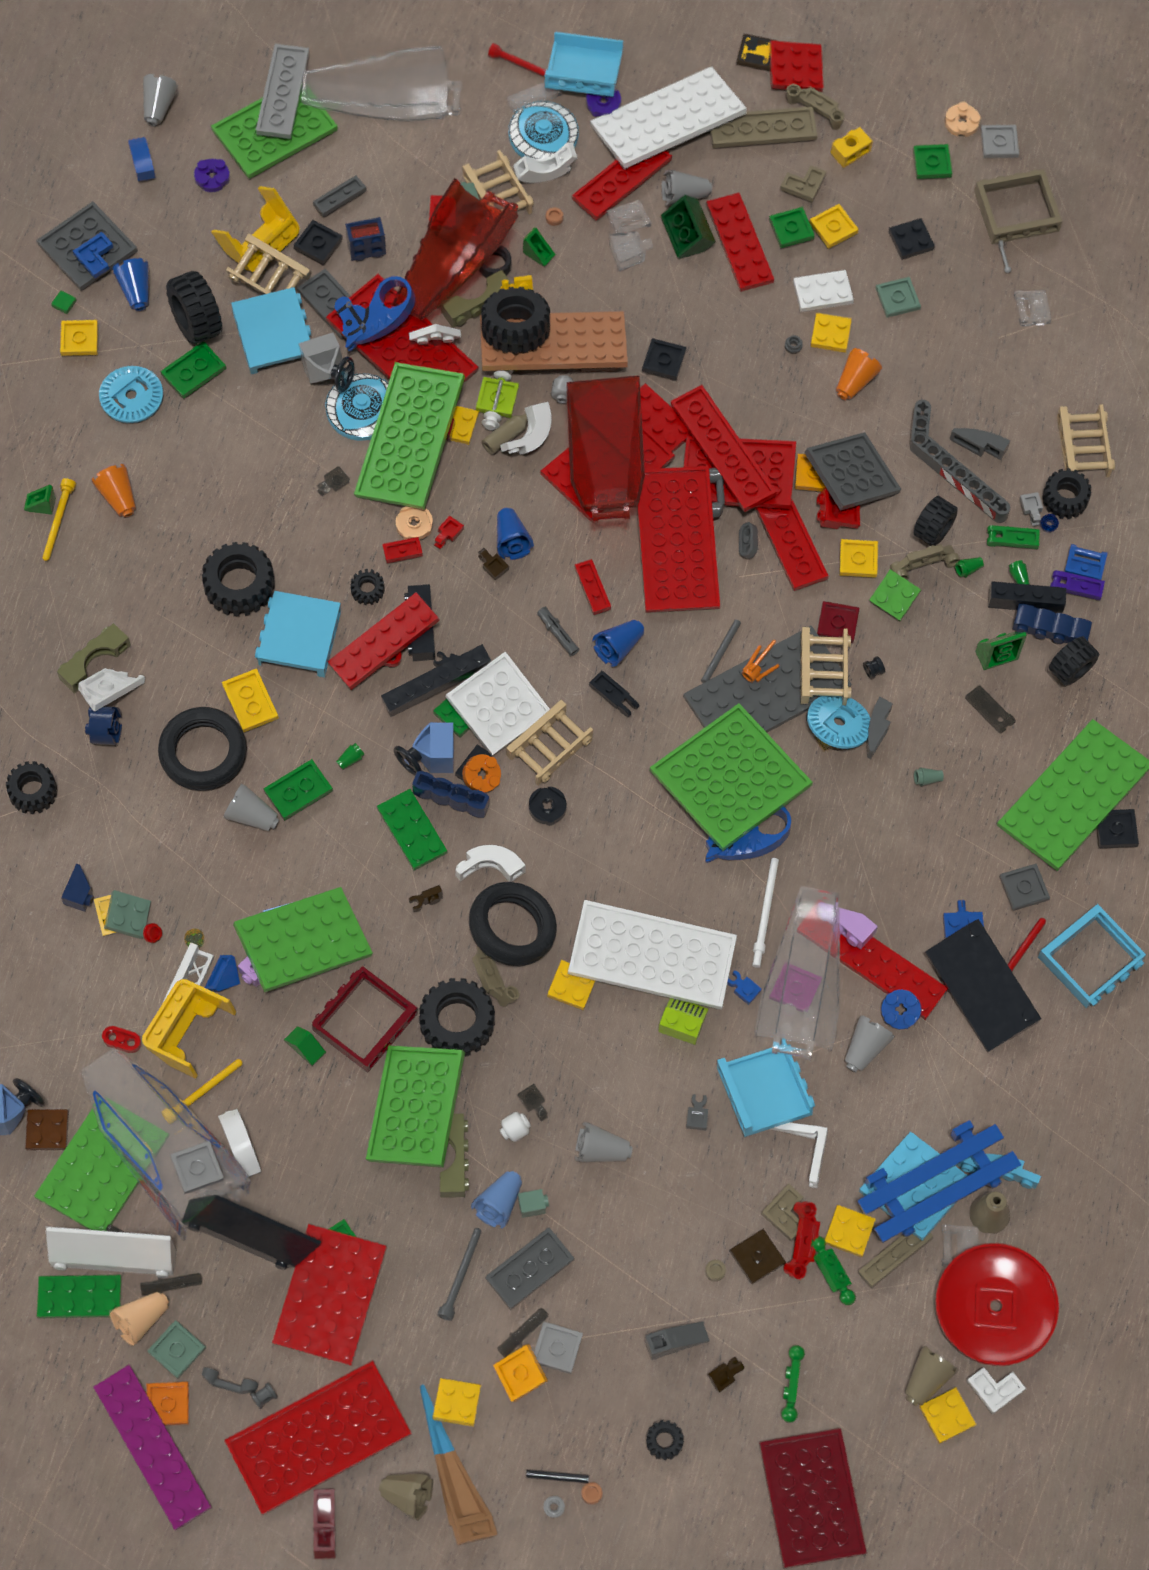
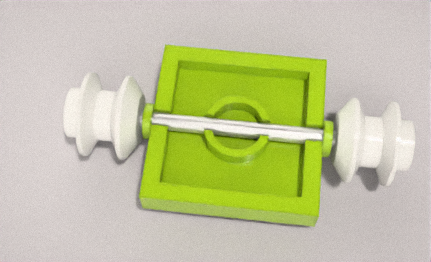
M513 370L495 371L494 377L496 379L483 377L476 410L484 413L483 417L485 419L482 420V425L488 430H495L500 426L498 422L501 421V416L512 417L519 389V383L509 382L511 380L510 374L513 373Z

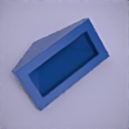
M220 955L205 986L210 991H221L240 984L236 961L233 955Z

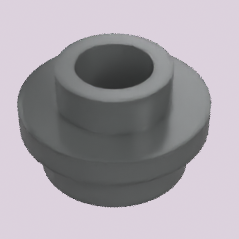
M796 335L790 336L785 341V348L791 353H797L803 347L802 340Z

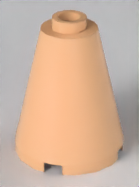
M155 1292L113 1309L110 1312V1318L115 1329H120L123 1333L121 1337L129 1345L133 1346L139 1342L168 1309L167 1304L169 1301L163 1293Z

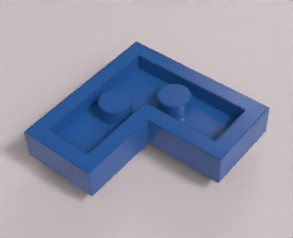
M101 232L73 250V254L94 278H97L109 270V265L101 255L112 249L113 244Z

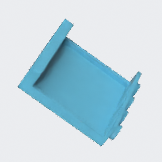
M555 32L548 70L545 72V88L614 97L623 54V40Z
M294 287L231 303L251 375L258 373L257 368L301 358L299 343L310 340L311 330L309 325H305L304 321L307 319L304 309L300 308L302 303L300 293H296Z
M274 591L273 597H270L268 602L269 614H265L264 617L265 629L260 632L259 641H261V645L256 648L255 652L258 665L262 666L264 661L317 671L319 677L325 678L328 667L327 661L330 659L341 615V603Z
M785 1038L782 1039L781 1045L729 1062H726L725 1057L717 1060V1070L744 1137L812 1115L813 1107H815L813 1097L811 1095L808 1096L806 1091L808 1089L807 1083L804 1078L801 1079L800 1066L797 1061L794 1062L792 1047L790 1044L787 1045Z

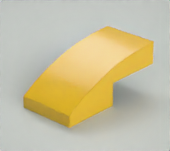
M111 895L93 899L103 936L117 933L104 929Z

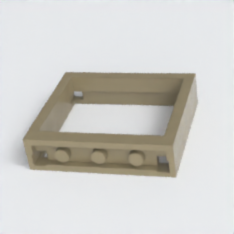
M1044 169L1032 170L1026 173H1015L1005 177L999 176L989 180L983 179L976 182L974 193L991 244H996L1000 240L1007 242L1060 231L1062 220ZM1039 183L1051 218L997 228L986 192Z

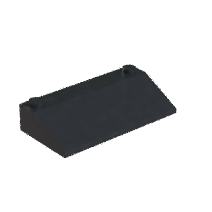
M979 919L962 927L925 951V954L987 1053L1033 1027L1042 1019Z
M217 1194L190 1199L181 1222L187 1225V1228L191 1231H201L270 1261L275 1264L276 1268L281 1270L296 1267L321 1245V1241Z

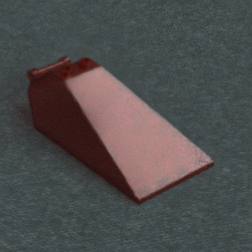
M640 376L567 382L570 481L581 508L585 512L592 511L593 523L599 522V520L619 518L628 520L630 519V508L637 507L640 501L645 478ZM624 508V511L598 513V511Z

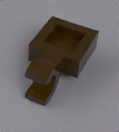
M485 548L478 552L480 554L478 558L484 563L483 568L494 580L509 569V565L497 553L492 557Z
M440 885L422 891L420 895L411 896L409 903H418L417 906L413 907V912L420 911L423 904L433 905L438 903L443 898Z
M734 1357L728 1362V1365L722 1363L707 1375L715 1390L720 1393L736 1381L733 1376L743 1371L745 1367L741 1361L739 1362Z

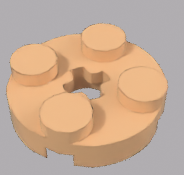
M966 102L950 107L945 116V127L955 136L960 134L967 137L974 134L980 122V115L977 110ZM964 118L966 122H959V119Z
M408 506L400 510L396 517V529L404 540L419 537V540L431 534L433 519L429 510ZM415 519L419 523L416 526L410 525L411 520Z

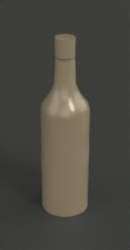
M526 413L512 416L481 441L485 450L493 455L501 449L500 444L510 442L523 432L528 422Z

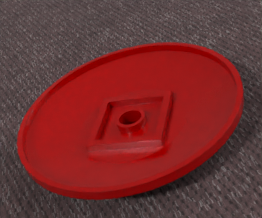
M990 1243L978 1245L962 1252L947 1266L937 1286L935 1298L936 1314L943 1333L959 1352L982 1364L1009 1366L1026 1361L1046 1345L1057 1325L1059 1300L1051 1276L1036 1258L1014 1246ZM993 1301L999 1302L1001 1310L998 1312L993 1311L990 1303Z

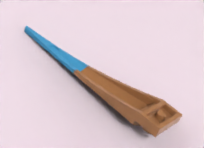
M422 1384L420 1391L449 1526H452L457 1545L495 1537L498 1534L492 1515L463 1467L441 1421L433 1420L434 1406L425 1386Z

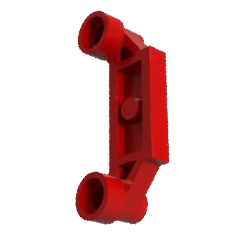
M808 1201L796 1202L794 1205V1211L799 1216L793 1259L784 1265V1272L792 1278L799 1280L805 1277L807 1273L806 1266L810 1262H814L813 1257L816 1251L813 1246L811 1247L812 1240L814 1241L818 1238L820 1222L815 1218L817 1212L816 1205Z

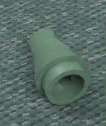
M920 767L914 771V782L920 786L941 782L944 778L942 770Z

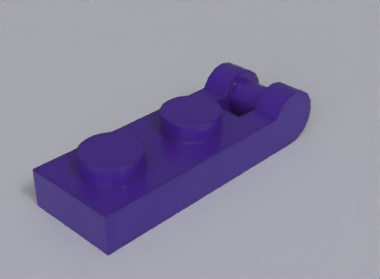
M1058 570L1053 571L1051 587L1066 588V593L1101 600L1105 581Z

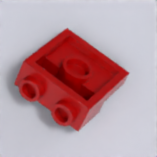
M826 487L817 495L816 502L820 505L817 520L820 521L821 527L838 529L840 526L859 528L860 505L840 510Z

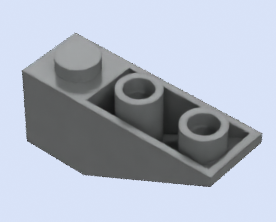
M703 1321L667 1328L645 1335V1344L651 1360L710 1341Z

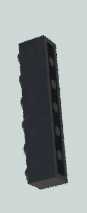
M483 644L381 695L382 702L390 717L471 677L489 664L491 659Z

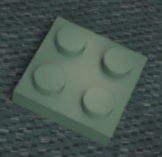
M116 890L112 891L104 929L142 939L151 901Z

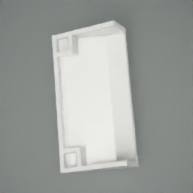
M57 1227L46 1228L49 1263L56 1270L76 1268L156 1274V1277L168 1278V1275L174 1276L177 1252L171 1236Z

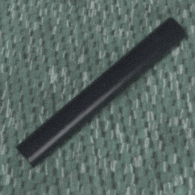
M538 1470L526 1471V1478L589 1483V1475Z

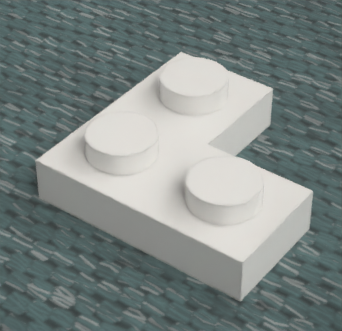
M434 324L410 332L409 336L410 340L417 341L418 344H427L429 340L439 339L443 340L444 343L454 342V339L461 337V330Z
M984 1367L967 1380L992 1414L1026 1389L1013 1372L999 1383H996Z

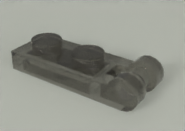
M980 684L965 696V699L998 733L1002 734L1007 726H1012L1016 722L1015 718L1008 714ZM1001 717V718L1003 719V721L1000 722V721H998L997 719H999V718Z

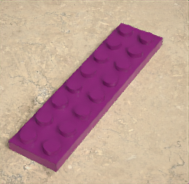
M127 1365L95 1385L93 1388L174 1530L177 1531L210 1510L212 1507L148 1398L132 1367Z

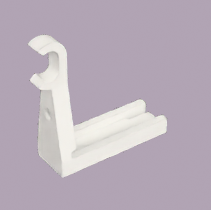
M786 1123L771 1128L770 1130L811 1139L817 1137L809 1177V1187L817 1188L828 1129L797 1123Z

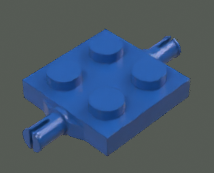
M961 900L957 901L958 912L943 914L945 938L976 919H979L984 927L983 912L966 911V901L962 900V903Z

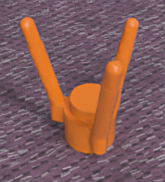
M773 640L754 662L761 649V645L757 647L747 665L742 669V675L746 680L751 683L754 681L759 682L763 677L779 668V664L760 674L761 668L758 665L776 643V640Z

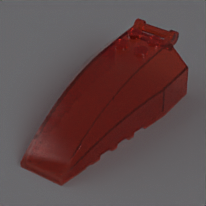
M456 178L453 179L435 207L427 225L428 230L425 237L421 239L420 248L417 254L413 256L412 266L405 274V280L410 284L415 293V304L409 315L419 320L428 317L445 304L478 271L501 245L519 215L516 213L518 204L499 198L491 191H487L480 201L466 191ZM493 202L504 207V209L501 211L489 205V203ZM399 288L392 303L393 307L401 305L406 300L408 295L406 288Z

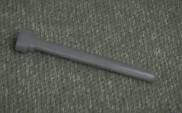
M480 1228L474 1229L447 1301L438 1310L437 1316L444 1320L452 1321L455 1308L453 1305L480 1238Z

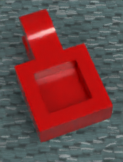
M449 515L438 527L440 534L435 538L436 543L434 546L442 549L448 539L453 542L464 530V525Z

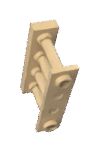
M501 150L497 151V161L477 170L472 169L469 163L462 166L463 177L466 183H474L480 200L479 204L494 230L501 227L503 216L525 207L528 214H532L533 199L530 195L526 194L511 169L507 156H504ZM501 167L504 175L488 182L480 183L478 180V176ZM508 180L513 187L492 197L486 193L487 189ZM515 194L521 200L501 210L494 207V203Z
M249 233L245 238L248 249L235 270L229 267L226 269L230 279L235 282L241 281L263 295L272 292L284 270L288 268L294 271V276L286 289L295 288L300 279L304 277L308 280L312 274L310 269ZM259 250L263 253V258L251 278L247 279L241 273L253 253ZM274 259L279 262V266L264 289L256 284L269 261Z
M1103 404L1099 405L1096 414L1071 415V413H1068L1067 406L1059 407L1057 420L1065 471L1067 468H1070L1071 471L1105 469L1106 477H1110L1112 470L1115 469V461L1111 459L1106 427L1107 412L1104 411ZM1098 421L1099 429L1073 431V429H1070L1071 422ZM1100 437L1101 445L1076 447L1073 445L1072 440L1074 438ZM1102 453L1104 462L1078 463V461H1075L1074 456L1076 454Z
M802 627L801 704H808L809 698L813 697V695L842 696V705H846L847 699H851V687H848V647H851V636H848V629L843 630L842 637H815L810 634V627ZM813 644L842 645V654H814L810 651V646H813ZM813 661L842 662V672L813 671V669H810V663H813ZM813 678L842 679V689L813 688V686H810V680H813Z
M560 700L506 748V756L511 760L515 757H520L537 773L535 783L539 785L542 782H547L557 768L583 745L587 746L592 741L593 729L590 727L587 731L583 732L566 716V704ZM557 720L562 721L579 738L572 744L568 743L552 727V724ZM543 732L548 733L565 750L556 756L539 740V736ZM528 745H534L551 761L544 769L525 752V748Z

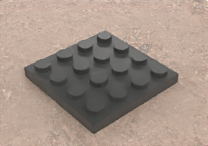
M94 201L36 240L39 247L81 291L112 270L117 263H122L138 251L133 242ZM103 232L113 244L112 249L101 255L109 265V270L94 278L74 256L73 250Z
M865 432L809 447L804 452L840 510L899 494L901 491L899 484Z

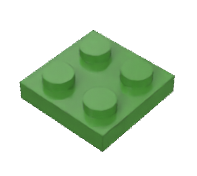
M890 569L869 601L901 621L922 590Z

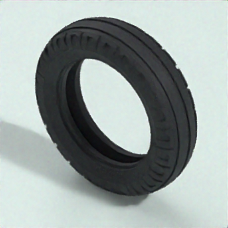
M211 707L191 708L177 714L163 729L158 744L159 760L168 777L178 785L196 791L216 789L231 781L242 768L247 751L245 735L237 721L229 714ZM200 726L213 727L221 731L228 739V754L225 760L216 768L208 771H194L183 766L177 759L176 745L181 736L192 728Z
M500 882L487 887L475 898L469 913V928L477 946L488 957L505 965L525 966L540 960L549 952L556 938L557 923L552 907L539 892L521 883ZM502 902H511L522 906L536 921L538 929L536 940L522 946L512 945L501 940L489 925V909L495 904Z

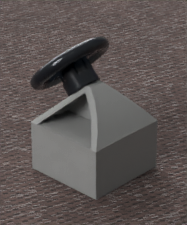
M334 333L299 343L304 371L310 383L332 378L335 379V387L338 392H345L349 388L354 377V361L351 357H344L342 359L340 346Z

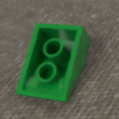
M1026 632L1002 633L996 638L981 640L977 644L975 652L983 670L1018 660L1027 636Z

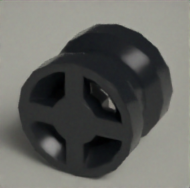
M876 656L872 661L863 662L864 670L870 679L875 678L877 674L885 673V667L880 657Z

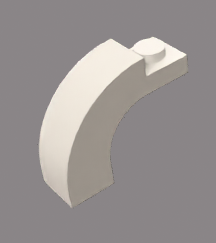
M567 142L549 157L536 159L524 156L513 166L518 180L528 183H540L556 179L571 170L570 164L577 159L573 143Z
M548 402L525 408L528 419V429L525 435L519 440L500 444L502 452L508 450L510 454L519 451L521 455L535 450L545 441L551 427V411Z
M483 845L467 851V861H461L455 869L456 877L459 881H462L480 868L491 867L500 871L509 882H512L525 873V864L515 853L504 847Z
M238 1110L227 1111L219 1115L220 1123L227 1137L235 1162L242 1167L240 1172L246 1174L245 1178L246 1176L249 1177L261 1172Z

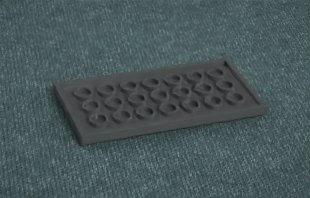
M812 625L809 626L810 634L819 637ZM801 631L775 644L758 664L761 668L760 674L779 664V668L763 677L759 682L754 681L751 683L742 675V669L749 662V658L684 693V699L703 728L738 703L767 733L808 711L811 703L820 696L813 695V697L809 698L808 704H801ZM813 644V646H810V651L814 654H831L825 644ZM763 651L756 656L754 662L759 658ZM813 661V663H810V669H813V671L842 672L837 662ZM813 678V680H810V686H813V688L842 689V679ZM848 679V687H851L852 684Z

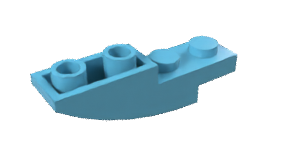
M986 1154L991 1163L1004 1156ZM971 1158L957 1165L966 1173L978 1171ZM1019 1160L1022 1164L1020 1167L1002 1176L1003 1179L1017 1181L1021 1186L1028 1189H1036L1041 1178L1037 1174L1022 1169L1025 1162Z

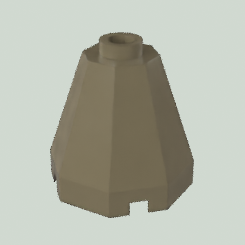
M424 1474L388 1475L381 1481L379 1491L384 1499L411 1519L419 1521L427 1511L428 1506H425L426 1500H431L433 1480Z

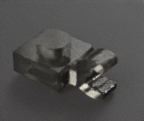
M338 466L324 475L325 481L317 485L319 488L317 492L321 497L326 495L331 488L336 492L350 483V478Z
M535 1084L517 1094V1097L528 1112L534 1109L540 1121L548 1118V1113L542 1106L545 1098Z

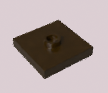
M764 1228L729 1250L751 1285L786 1264V1261Z

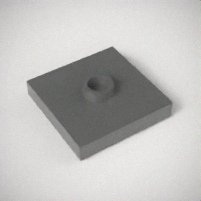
M1037 863L1002 873L999 876L1013 911L1050 900Z

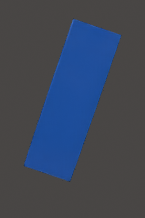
M141 137L128 140L138 181L155 178L146 138Z

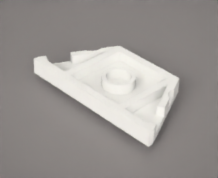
M104 668L81 681L78 689L92 710L97 711L145 683V676L139 675L138 678L128 677L127 672H118Z

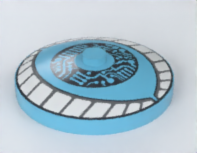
M539 101L525 105L514 114L509 124L510 144L521 157L546 158L556 153L567 142L573 143L574 148L578 142L579 129L575 117L568 109L557 103Z
M361 373L354 374L352 383L345 392H338L334 385L326 399V415L332 428L340 435L352 440H371L388 382L378 376Z

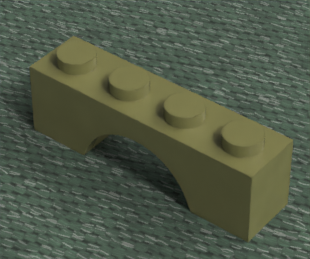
M500 270L486 278L487 288L480 297L464 299L455 295L441 303V313L452 328L461 326L472 317L479 316L485 300L494 292L498 293L502 286V280L509 279Z
M114 623L105 627L99 636L91 639L85 648L77 651L72 659L59 667L57 670L59 680L75 694L79 690V683L87 679L86 670L89 663L94 658L102 655H110L117 658L131 646L129 637Z
M453 1114L448 1143L454 1148L456 1157L448 1169L440 1172L441 1198L465 1197V1191H469V1178H465V1171H469L468 1159H464V1152H468V1139H464V1132H468V1120H464V1114Z

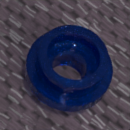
M1053 514L1044 515L1040 521L1041 528L1047 532L1055 531L1059 525L1057 517Z

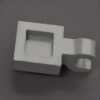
M1039 493L1020 495L1024 515L1030 514L1032 527L1039 526V521H1041L1039 512L1043 510Z

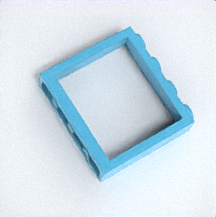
M1097 904L1040 951L1038 958L1087 1008L1091 1004L1095 1006L1102 999L1101 996L1105 992L1107 994L1111 993L1116 988L1115 984L1117 982H1124L1130 976L1129 972L1133 969L1137 971L1141 968L1146 954ZM1096 920L1133 960L1092 995L1088 996L1055 961L1052 955Z

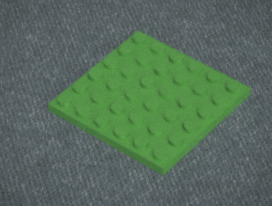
M740 703L650 767L651 773L722 851L813 784L808 776Z

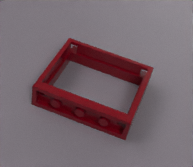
M361 966L359 970L351 974L350 980L346 985H341L337 991V996L334 999L331 998L325 1004L324 1011L315 1016V1019L312 1021V1030L368 1073L387 1051L388 1045L391 1046L417 1016L418 1008L365 967ZM363 981H366L403 1009L404 1012L366 1057L362 1059L323 1029V1027Z

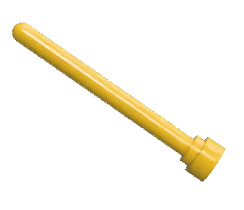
M63 478L60 484L62 494L42 558L44 561L50 559L69 494L75 490L76 482L68 478Z
M235 1060L183 1100L182 1103L189 1107L242 1066V1060ZM181 1103L173 1108L174 1111L171 1108H166L161 1112V1115L169 1125L177 1121L178 1116L176 1113L180 1114L185 1110Z

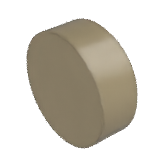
M719 1260L710 1261L705 1269L707 1278L715 1282L722 1280L726 1273L724 1263Z

